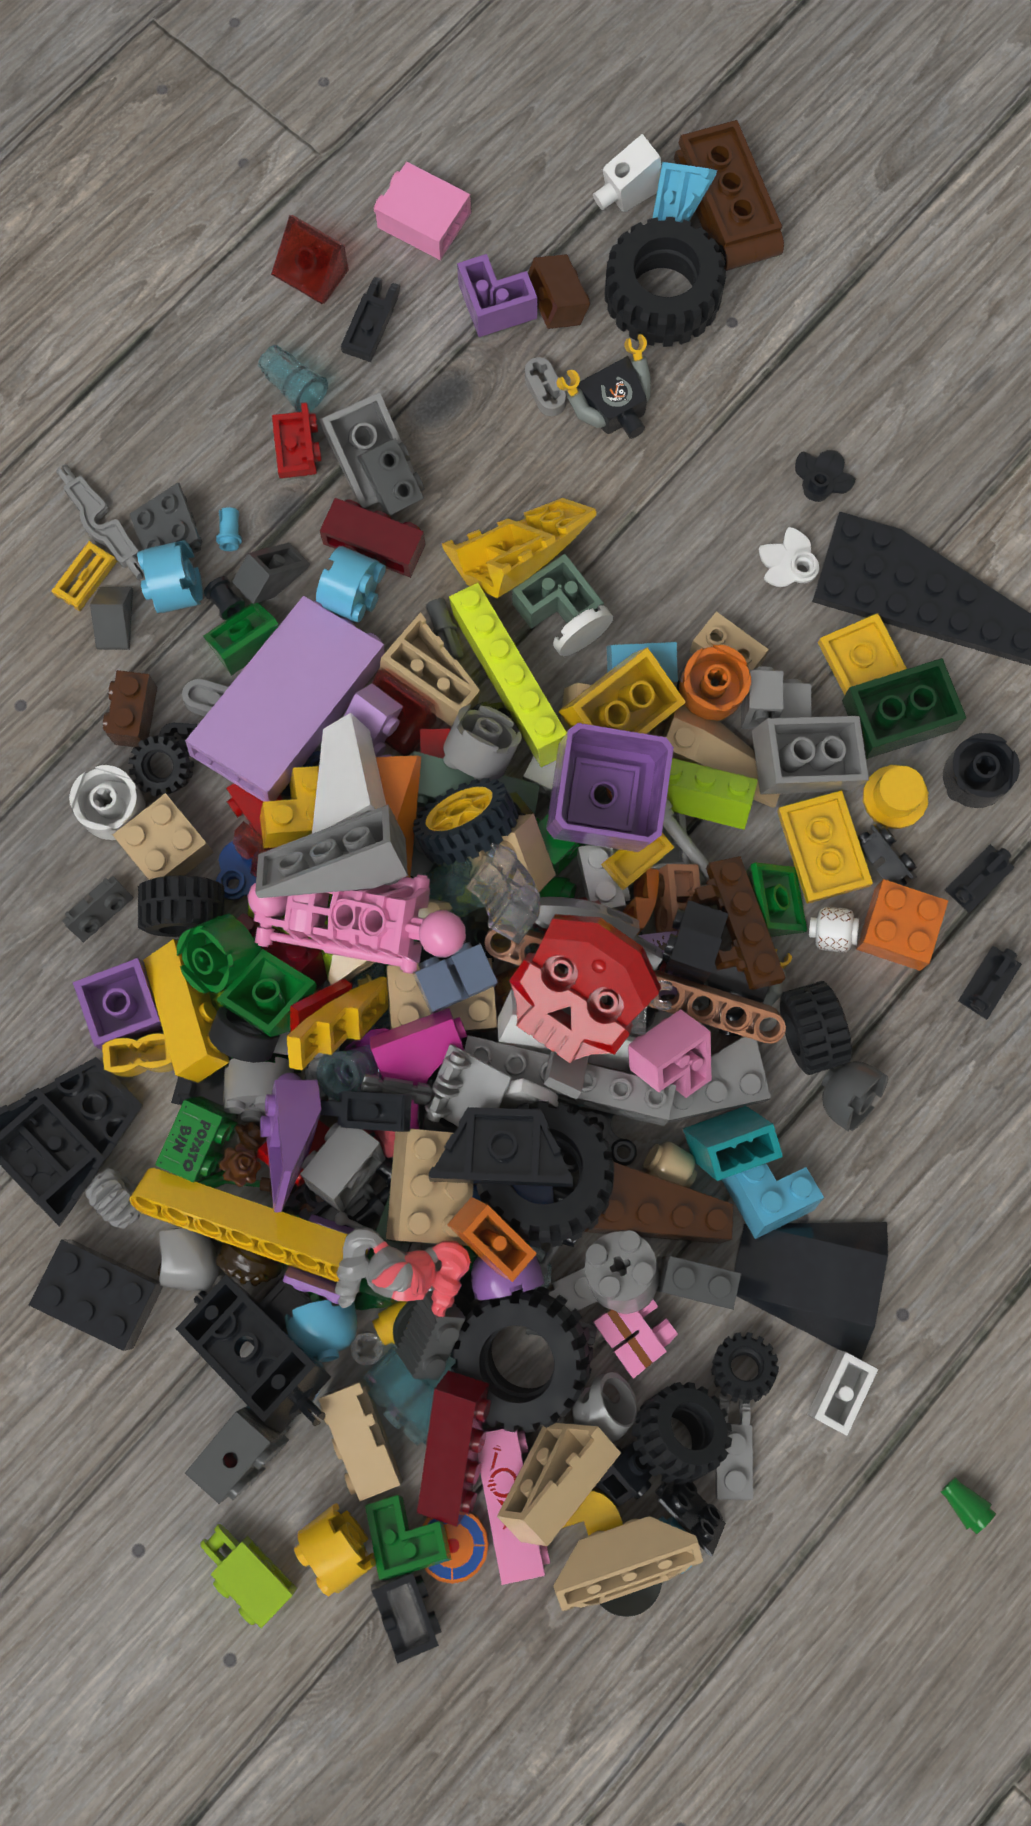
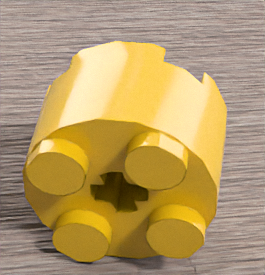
M338 1503L333 1504L299 1530V1544L294 1547V1552L299 1562L305 1567L310 1565L317 1576L316 1582L318 1587L328 1597L334 1592L339 1594L376 1565L374 1553L368 1555L363 1544L368 1540L366 1533L348 1510L342 1514L338 1512L340 1509Z

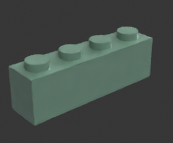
M416 751L409 755L421 756L417 807H425L428 803H435L434 798L439 795H447V790L451 788L456 790L459 784L466 782L469 785L472 780H475L473 776L459 769L448 767L442 758ZM505 775L497 779L505 785L509 793L517 792L535 814L539 784Z

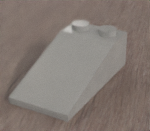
M389 804L258 854L255 889L257 897L268 898L373 889L382 885L394 884L403 877L408 876L406 838Z

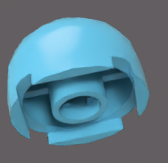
M322 1300L293 1309V1317L288 1314L285 1315L289 1337L310 1356L317 1357L318 1362H329L338 1359L339 1352L346 1349L352 1343L358 1329L354 1302L346 1308H341V1306H332V1302L329 1300Z

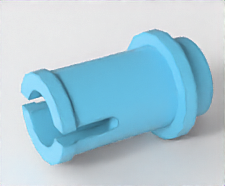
M226 507L219 510V534L216 536V542L221 550L235 551L242 543V537L239 535V511L235 508Z

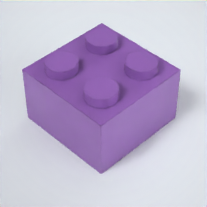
M139 958L73 982L95 1047L102 1050V1045L110 1040L117 1038L136 1040L162 1030L144 962Z

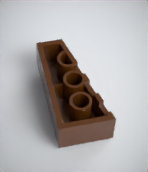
M614 1162V1183L612 1195L609 1198V1206L605 1214L599 1216L598 1224L592 1230L586 1229L585 1232L608 1234L616 1231L630 1230L636 1232L640 1237L720 1244L732 1240L733 1204Z

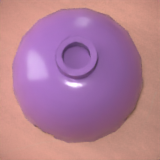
M536 1255L513 1282L497 1274L479 1256L473 1262L471 1271L472 1287L475 1299L477 1298L478 1300L506 1297L512 1295L511 1292L522 1288L523 1292L544 1284L542 1270Z

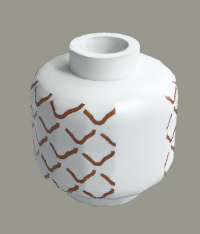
M823 907L820 909L817 918L811 917L809 937L815 938L818 949L847 952L850 950L851 945H857L859 918H854L852 910Z

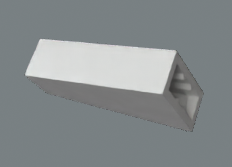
M352 713L347 714L323 729L312 834L386 806L370 730Z

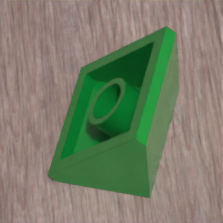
M251 603L203 635V637L232 676L251 661L279 624L259 603Z
M758 862L751 864L746 873L770 937L807 932L795 867Z
M262 949L244 971L217 998V1001L231 1012L272 1037L290 1032V1006L314 994L317 985L309 977Z

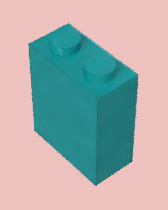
M747 1106L683 1128L689 1151L694 1156L695 1163L716 1181L783 1157L774 1124Z

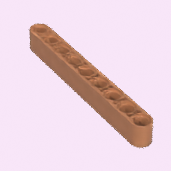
M498 922L489 928L485 938V947L491 956L520 966L527 956L525 952L526 946L531 943L541 944L545 934L507 922ZM499 932L505 933L510 937L511 943L507 947L499 948L492 942V936ZM557 964V971L561 974H565V968H563L560 964ZM654 970L661 989L669 985L677 988L678 992L670 1000H664L658 994L647 1006L671 1014L681 1009L700 1023L763 1043L772 1044L783 1038L786 1025L776 1008L669 973ZM706 996L710 998L709 1007L705 1010L694 1009L692 1003L697 997ZM732 1007L744 1009L742 1017L735 1021L726 1018L727 1011ZM772 1017L777 1020L776 1026L772 1030L762 1031L759 1029L763 1019Z

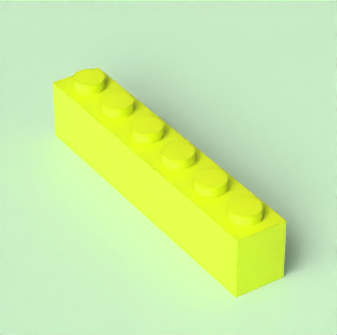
M479 583L449 596L454 619L505 707L510 712L513 721L539 766L543 767L557 759L558 745L565 736L566 730Z

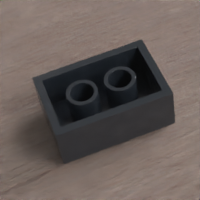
M61 1239L29 1306L122 1351L134 1348L163 1286H160L158 1280L74 1240Z

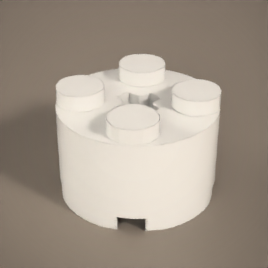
M100 765L87 773L84 772L75 780L70 791L69 801L77 820L90 833L105 840H116L112 834L145 809V798L139 787L126 772L115 766Z

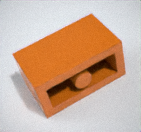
M473 1197L466 1202L447 1224L489 1267L511 1282L518 1277L537 1254L488 1204Z

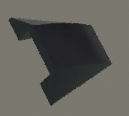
M97 1057L55 1078L54 1082L25 1094L26 1096L8 1106L0 1107V1166L59 1227L143 1107L139 1100L112 1073L104 1070V1064Z
M887 1222L787 1223L756 1239L753 1237L747 1224H743L734 1272L741 1273L736 1296L818 1338L826 1344L862 1360L875 1328L888 1260Z

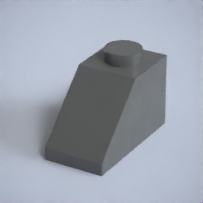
M285 543L248 553L232 582L245 598L255 604L276 597L309 567L310 563L290 543Z

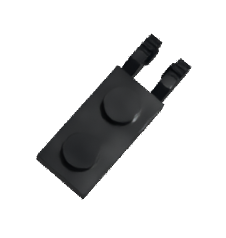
M378 277L373 278L367 293H364L341 344L342 353L368 362L372 361L398 300L400 285L392 283L383 300L378 298L382 289V279Z

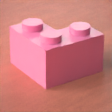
M681 1009L670 1017L663 1019L657 1026L645 1034L636 1037L628 1045L630 1070L657 1092L673 1084L676 1085L675 1090L687 1098L712 1080L711 1031Z

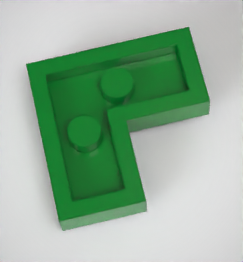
M396 1495L365 1505L379 1580H388L452 1560L444 1523L438 1521L409 1530L403 1496Z

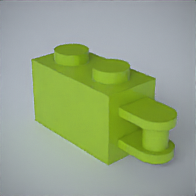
M218 1524L214 1528L215 1533L208 1540L203 1539L200 1542L201 1548L218 1566L210 1574L215 1579L213 1585L225 1598L231 1596L240 1606L238 1611L246 1622L250 1625L256 1623L262 1629L293 1596L298 1588L249 1536L239 1543L223 1525ZM225 1543L232 1550L226 1558L219 1552V1549Z

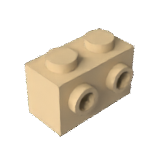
M717 611L695 637L690 649V653L694 654L702 648L713 647V645L729 646L742 654L747 662L749 671L760 667L769 651L768 648Z

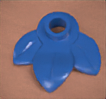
M234 841L223 848L218 859L221 872L218 874L216 881L224 886V898L236 900L244 895L248 896L251 886L256 883L258 854L270 850L269 848L259 847L243 853L240 846ZM232 879L239 880V885L235 889L228 888V883Z

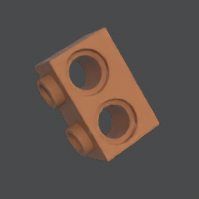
M666 864L658 869L659 886L654 906L656 933L677 931V929L672 928V924L678 908L684 910L688 901H692L691 896H693L695 889L700 887L699 867L695 864Z

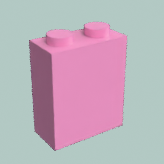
M406 161L401 171H397L393 175L390 187L385 195H380L375 203L374 212L376 213L377 227L441 260L471 214L470 194Z

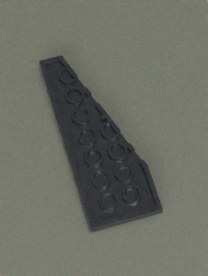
M839 512L812 602L865 618L878 613L885 624L1031 666V613L902 529Z

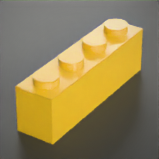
M172 939L143 959L175 1075L199 1083L230 1062L228 1056L219 1051L209 1038V1032L217 1013L212 1005L209 992H199L187 982L180 969V966L184 965L182 954L177 956L178 941Z

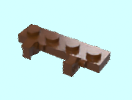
M741 856L709 862L706 870L710 880L706 882V886L696 888L691 899L692 902L701 905H717L718 910L728 913L726 925L732 939V948L724 952L719 949L715 960L717 971L736 967L738 972H744L750 990L781 984L786 977Z

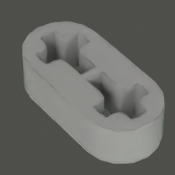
M536 357L529 360L525 365L526 385L539 410L546 416H557L565 409V391L557 387L558 376L551 363L545 358ZM534 370L544 373V382H541L538 375H533ZM547 391H549L553 399H557L556 404H552L551 401H546Z

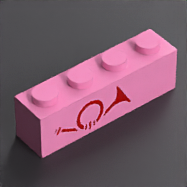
M504 1425L484 1429L483 1431H486V1439L481 1452L478 1453V1462H481L480 1473L501 1584L505 1585L545 1576L544 1565L550 1564L547 1546L520 1542L497 1517L524 1464L522 1454L528 1452L525 1431L516 1430L515 1433L504 1431Z

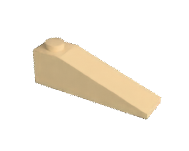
M684 704L668 717L661 737H666L674 747L672 758L758 779L755 751L720 721L703 719L690 712ZM758 781L753 800L774 808L780 794H760Z

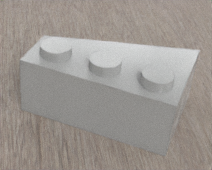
M743 1037L711 1056L712 1080L687 1098L675 1090L670 1117L667 1123L764 1103L771 1099L757 1040Z

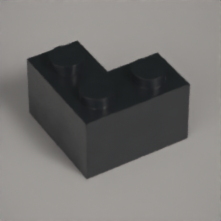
M688 901L684 910L678 908L672 924V928L677 929L676 935L670 934L662 954V961L667 962L664 972L704 985L712 973L722 942L721 936L728 913L692 901Z

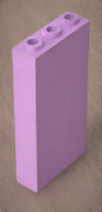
M303 596L185 740L189 755L261 801H275L289 784L293 768L302 767L321 743L323 729L340 719L349 707L355 693L363 689L379 669L381 657L385 653L384 644L373 633L363 632L351 620L338 617L323 608L321 603L313 602Z

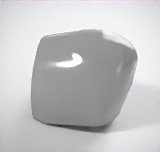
M185 1228L160 1231L162 1257L158 1268L160 1286L186 1291H206L210 1289L219 1273V1266L216 1264L217 1250L212 1239Z

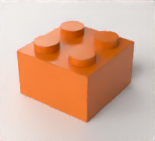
M883 879L874 889L856 950L921 971L930 964L948 900Z

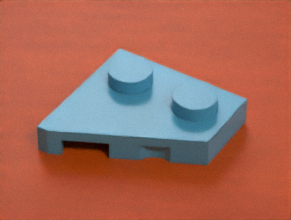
M662 162L652 218L658 217V221L666 220V217H675L677 222L689 221L714 180L717 170Z

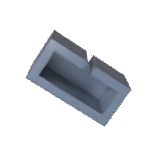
M470 942L463 944L459 951L446 960L440 961L438 957H433L418 964L420 970L414 974L431 1014L495 987L498 983L481 944L472 947Z

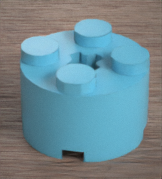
M185 540L138 551V562L145 575V580L141 581L142 592L146 600H153L157 613L170 612L201 604L199 600L203 599L201 576L198 567L194 568L189 558L194 557V554Z
M339 546L329 558L334 561L331 569H324L321 574L316 592V602L321 603L323 608L336 615L359 623L365 611L372 612L376 606L378 594L375 593L377 583H380L384 576L386 566L375 559L344 546Z

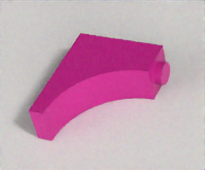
M450 1008L374 1035L370 1037V1045L383 1080L384 1077L413 1081V1085H417L418 1082L426 1084L433 1072L442 1064L450 1044L464 1050L462 1038L467 1037L461 1018H453ZM411 1100L410 1129L420 1130L418 1104H414V1100Z

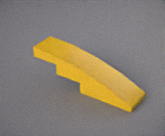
M378 977L341 995L310 1015L287 1035L289 1068L303 1070L318 1053L332 1055L347 1038L361 1040L389 1008L387 977Z

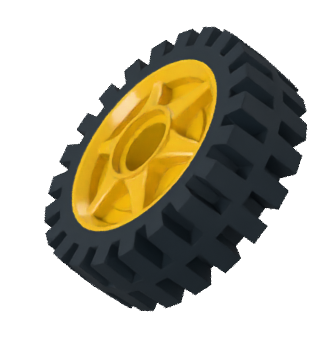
M483 778L479 782L476 779L472 780L469 785L466 782L459 784L458 789L454 790L451 788L446 791L447 795H439L434 798L435 803H428L425 806L426 811H420L417 815L418 819L414 820L413 832L421 849L432 863L436 862V864L442 865L445 862L446 865H453L456 860L458 863L466 862L468 856H471L472 859L478 857L479 852L482 850L485 853L490 851L493 843L500 844L503 841L502 836H508L512 832L511 828L516 826V819H518L519 815L512 797L502 782H499L497 779L490 781L489 778Z

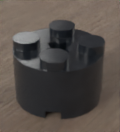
M990 733L975 734L964 740L948 757L943 768V781L948 797L971 808H984L995 804L1012 788L1018 779L1020 762L1015 750L1012 751L1006 744L1007 741L1002 737Z

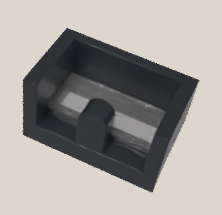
M413 1572L371 1584V1591L380 1611L397 1664L439 1646L435 1635L442 1631L435 1611L427 1613L422 1599L429 1595L422 1575L414 1577Z

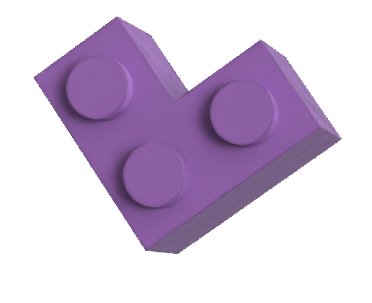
M487 254L457 263L458 285L478 337L537 319V296L527 271L497 280Z

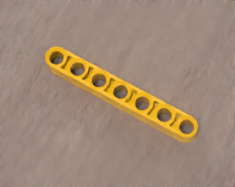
M149 1168L130 1196L129 1201L131 1205L145 1215L335 1282L339 1280L336 1272L339 1263L343 1259V1246L348 1234L284 1212H274L273 1208L198 1182L193 1183L180 1176L156 1168Z

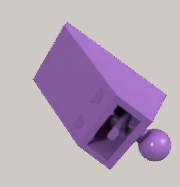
M295 1073L282 1074L274 1081L272 1094H266L265 1097L266 1116H261L260 1119L261 1137L267 1138L274 1212H282L300 1174L301 1166L311 1150L321 1113L318 1080H302Z

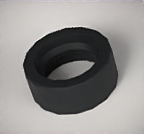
M224 1006L220 1007L217 1011L209 1032L211 1043L219 1051L237 1060L251 1063L265 1062L271 1059L280 1034L272 1037L268 1036Z

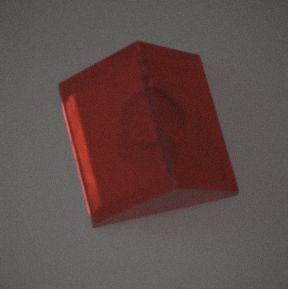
M289 215L271 275L315 301L324 304L349 271L345 245L298 217Z
M380 668L372 684L403 706L397 718L400 720V723L393 734L387 736L385 743L403 756H409L420 742V729H430L436 722L435 705L388 671Z

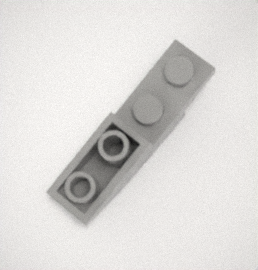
M568 897L531 898L528 903L526 913L530 914V919L540 927L547 929L555 914L601 917L643 946L653 970L656 971L663 959L662 949L637 935L640 930L639 920L621 911L587 900Z

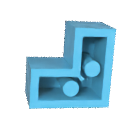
M765 1163L722 1179L723 1184L755 1239L814 1211L824 1199L807 1167L776 1181L768 1165Z

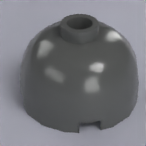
M858 1061L844 1064L838 1070L830 1069L822 1081V1085L825 1087L822 1094L824 1110L836 1124L845 1130H855L875 1108L871 1105L875 1096L882 1097L888 1083V1076L877 1068Z

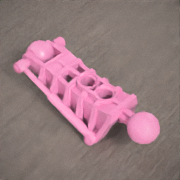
M417 874V877L414 878L403 877L394 884L382 885L373 889L268 898L257 897L255 893L256 883H254L248 893V903L254 913L253 921L260 923L255 937V943H258V946L269 947L273 941L321 949L328 954L399 966L404 973L413 974V972L417 971L422 946L425 951L436 957H449L463 947L466 933L465 925L460 917L447 910H438L430 913L425 919L418 918L419 909L428 908L431 888H429L430 879L426 875ZM329 893H330V894H333L332 900H331V904H330V908L327 907V906H328ZM326 915L328 916V925H325ZM272 926L281 927L290 935L276 933Z

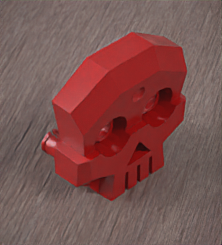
M555 914L536 954L528 953L509 980L517 1005L516 1026L528 1035H532L541 1044H545L551 1051H555L558 1056L570 1064L573 1060L593 1054L615 1055L631 1033L633 1028L631 1021L645 1009L659 994L661 989L643 946L601 917ZM560 963L565 964L568 967V973H559L556 965ZM604 995L611 996L614 1004L605 1005L601 997ZM571 1006V1016L561 1009Z

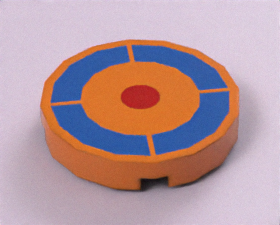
M474 1513L470 1515L465 1514L457 1527L444 1523L452 1560L424 1568L436 1580L451 1584L467 1581L478 1573L484 1564L489 1546L487 1531L479 1517ZM427 1517L422 1526L438 1522V1520Z

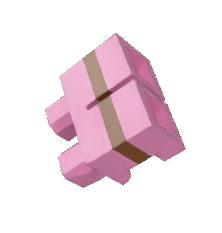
M654 1299L640 1311L622 1314L609 1309L592 1320L609 1346L614 1348L613 1352L633 1379L667 1351L664 1347L670 1344L678 1335L667 1318L652 1329L643 1319L658 1307ZM638 1330V1332H637L636 1334H634L632 1337H630V1338H629L628 1340H626L625 1342H622L623 1340H625L627 1337H629L631 1334H633L635 1331Z

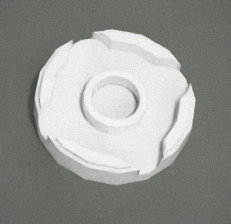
M600 605L597 608L599 610L597 612L593 608L585 610L568 622L561 630L563 636L560 639L559 637L554 638L553 646L559 655L568 656L574 654L600 637L613 621V615L608 608Z

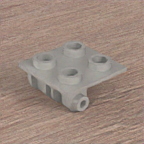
M450 1044L433 1084L431 1100L424 1106L427 1111L426 1117L434 1122H439L440 1118H444L459 1126V1121L467 1107L499 1108L512 1077Z

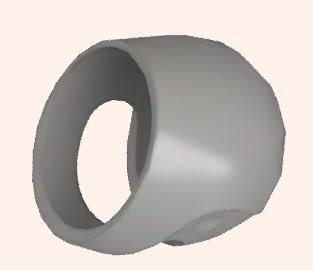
M610 1372L599 1375L593 1381L591 1387L584 1389L574 1404L573 1423L577 1425L598 1426L614 1443L625 1435L635 1422L637 1405L633 1391L628 1382L617 1373ZM604 1383H610L616 1387L620 1393V1401L618 1403L612 1402L603 1393Z

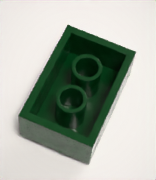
M943 658L849 687L842 700L848 716L860 717L866 759L956 731L967 718Z

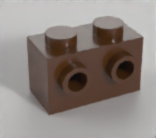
M568 255L534 257L528 275L537 296V307L547 328L553 329L581 325L589 309L590 300Z
M117 670L115 681L110 682L108 696L109 700H111L109 712L104 714L103 730L115 745L138 747V743L141 740L149 737L158 688L150 674Z

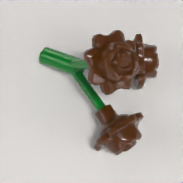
M249 1122L245 1126L238 1124L235 1130L240 1143L234 1148L228 1147L225 1149L224 1159L219 1163V1167L222 1170L198 1181V1183L212 1188H217L224 1184L237 1185L238 1187H260V1191L270 1192L272 1196L271 1178L262 1177L261 1180H256V1174L261 1168V1163L256 1160V1151L266 1142L267 1138L261 1137L260 1126L254 1122ZM296 1184L293 1186L289 1196L295 1192Z

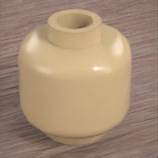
M664 1142L661 1145L655 1144L644 1160L643 1167L646 1169V1173L686 1188H689L696 1179L697 1171L694 1170V1156L673 1142Z

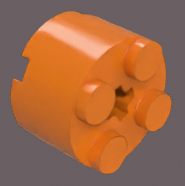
M713 645V647L702 648L696 651L690 657L680 679L679 691L686 702L684 705L690 712L703 719L721 721L740 707L749 692L751 674L747 662L741 653L726 645ZM713 679L719 681L717 687L711 685Z

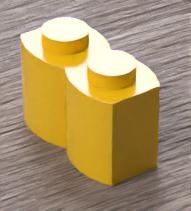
M149 1034L137 1041L129 1038H117L102 1045L104 1070L117 1076L133 1077L147 1070L158 1073L174 1070L164 1034Z

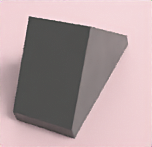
M99 587L90 603L97 649L130 650L132 587Z

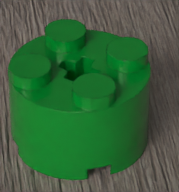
M232 914L218 916L182 933L177 943V956L182 954L184 965L180 966L181 972L187 982L202 993H219L227 989L261 951V946L255 943V937H252L248 929Z

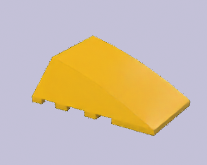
M561 498L524 512L525 519L520 521H514L509 518L497 522L498 527L484 534H481L480 530H476L467 534V541L455 545L453 540L442 543V547L468 586L479 583L484 593L499 598L548 564L579 535L597 513L595 508Z

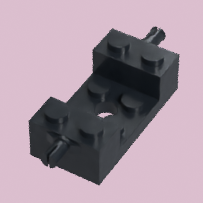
M225 1275L208 1294L206 1291H200L198 1294L203 1300L197 1295L195 1296L194 1302L198 1305L175 1329L265 1424L282 1433L296 1416L303 1413L313 1426L319 1425L321 1422L315 1415L324 1420L326 1414L313 1403V1400L331 1376L263 1311L264 1308L243 1287L229 1276ZM248 1340H254L252 1353L247 1357H241L240 1349L242 1345Z

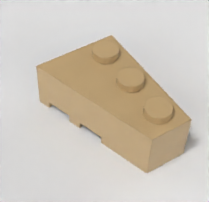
M420 612L381 657L380 677L452 727L462 707L471 705L469 709L471 710L478 704L480 690L457 659L454 660L444 647V642L432 632L426 624L425 617Z
M555 1423L547 1428L543 1426L497 1517L520 1542L548 1546L621 1452L598 1426Z

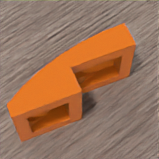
M649 868L633 882L634 899L623 910V913L639 920L640 930L637 935L644 929L654 910L659 886L658 869Z

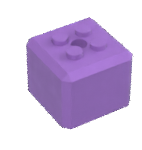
M577 723L566 732L558 745L547 831L553 839L640 852L662 835L674 747L666 737ZM599 786L607 787L612 793L611 802L608 804L598 803L594 798L595 788Z

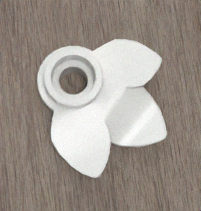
M787 528L783 544H766L759 547L761 561L769 568L764 580L773 586L786 587L794 582L808 583L814 580L819 572V562L811 553L810 540L797 529ZM803 565L808 571L801 572L797 569V566Z

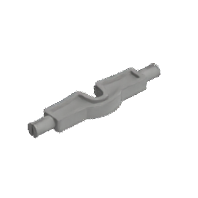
M67 464L61 465L64 472L58 467L56 473L66 484L63 487L66 494L80 511V519L88 535L97 543L105 545L122 568L128 566L136 576V579H143L141 573L144 575V571L138 562V549L129 539L120 521L114 519L102 525L97 524L109 511L107 504L91 489L82 476L76 478Z

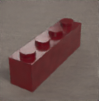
M448 1370L434 1388L417 1513L455 1527L459 1525L465 1514L470 1515L472 1513L477 1498V1493L472 1492L473 1485L477 1482L481 1471V1462L477 1461L478 1453L481 1452L486 1439V1431L482 1430V1426L488 1417L491 1407V1400L487 1399L489 1383Z

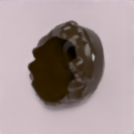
M227 1243L222 1244L221 1251L216 1259V1264L229 1277L235 1276L241 1284H246L250 1281L253 1286L278 1277L284 1266V1263Z

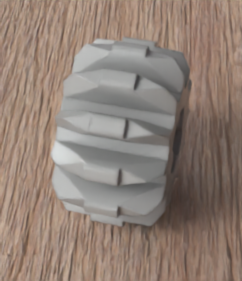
M107 1168L103 1173H99L87 1187L85 1192L86 1197L89 1199V1204L96 1209V1213H99L104 1221H109L112 1226L124 1229L140 1217L141 1212L136 1210L129 1201L136 1188L135 1184H132L119 1171Z

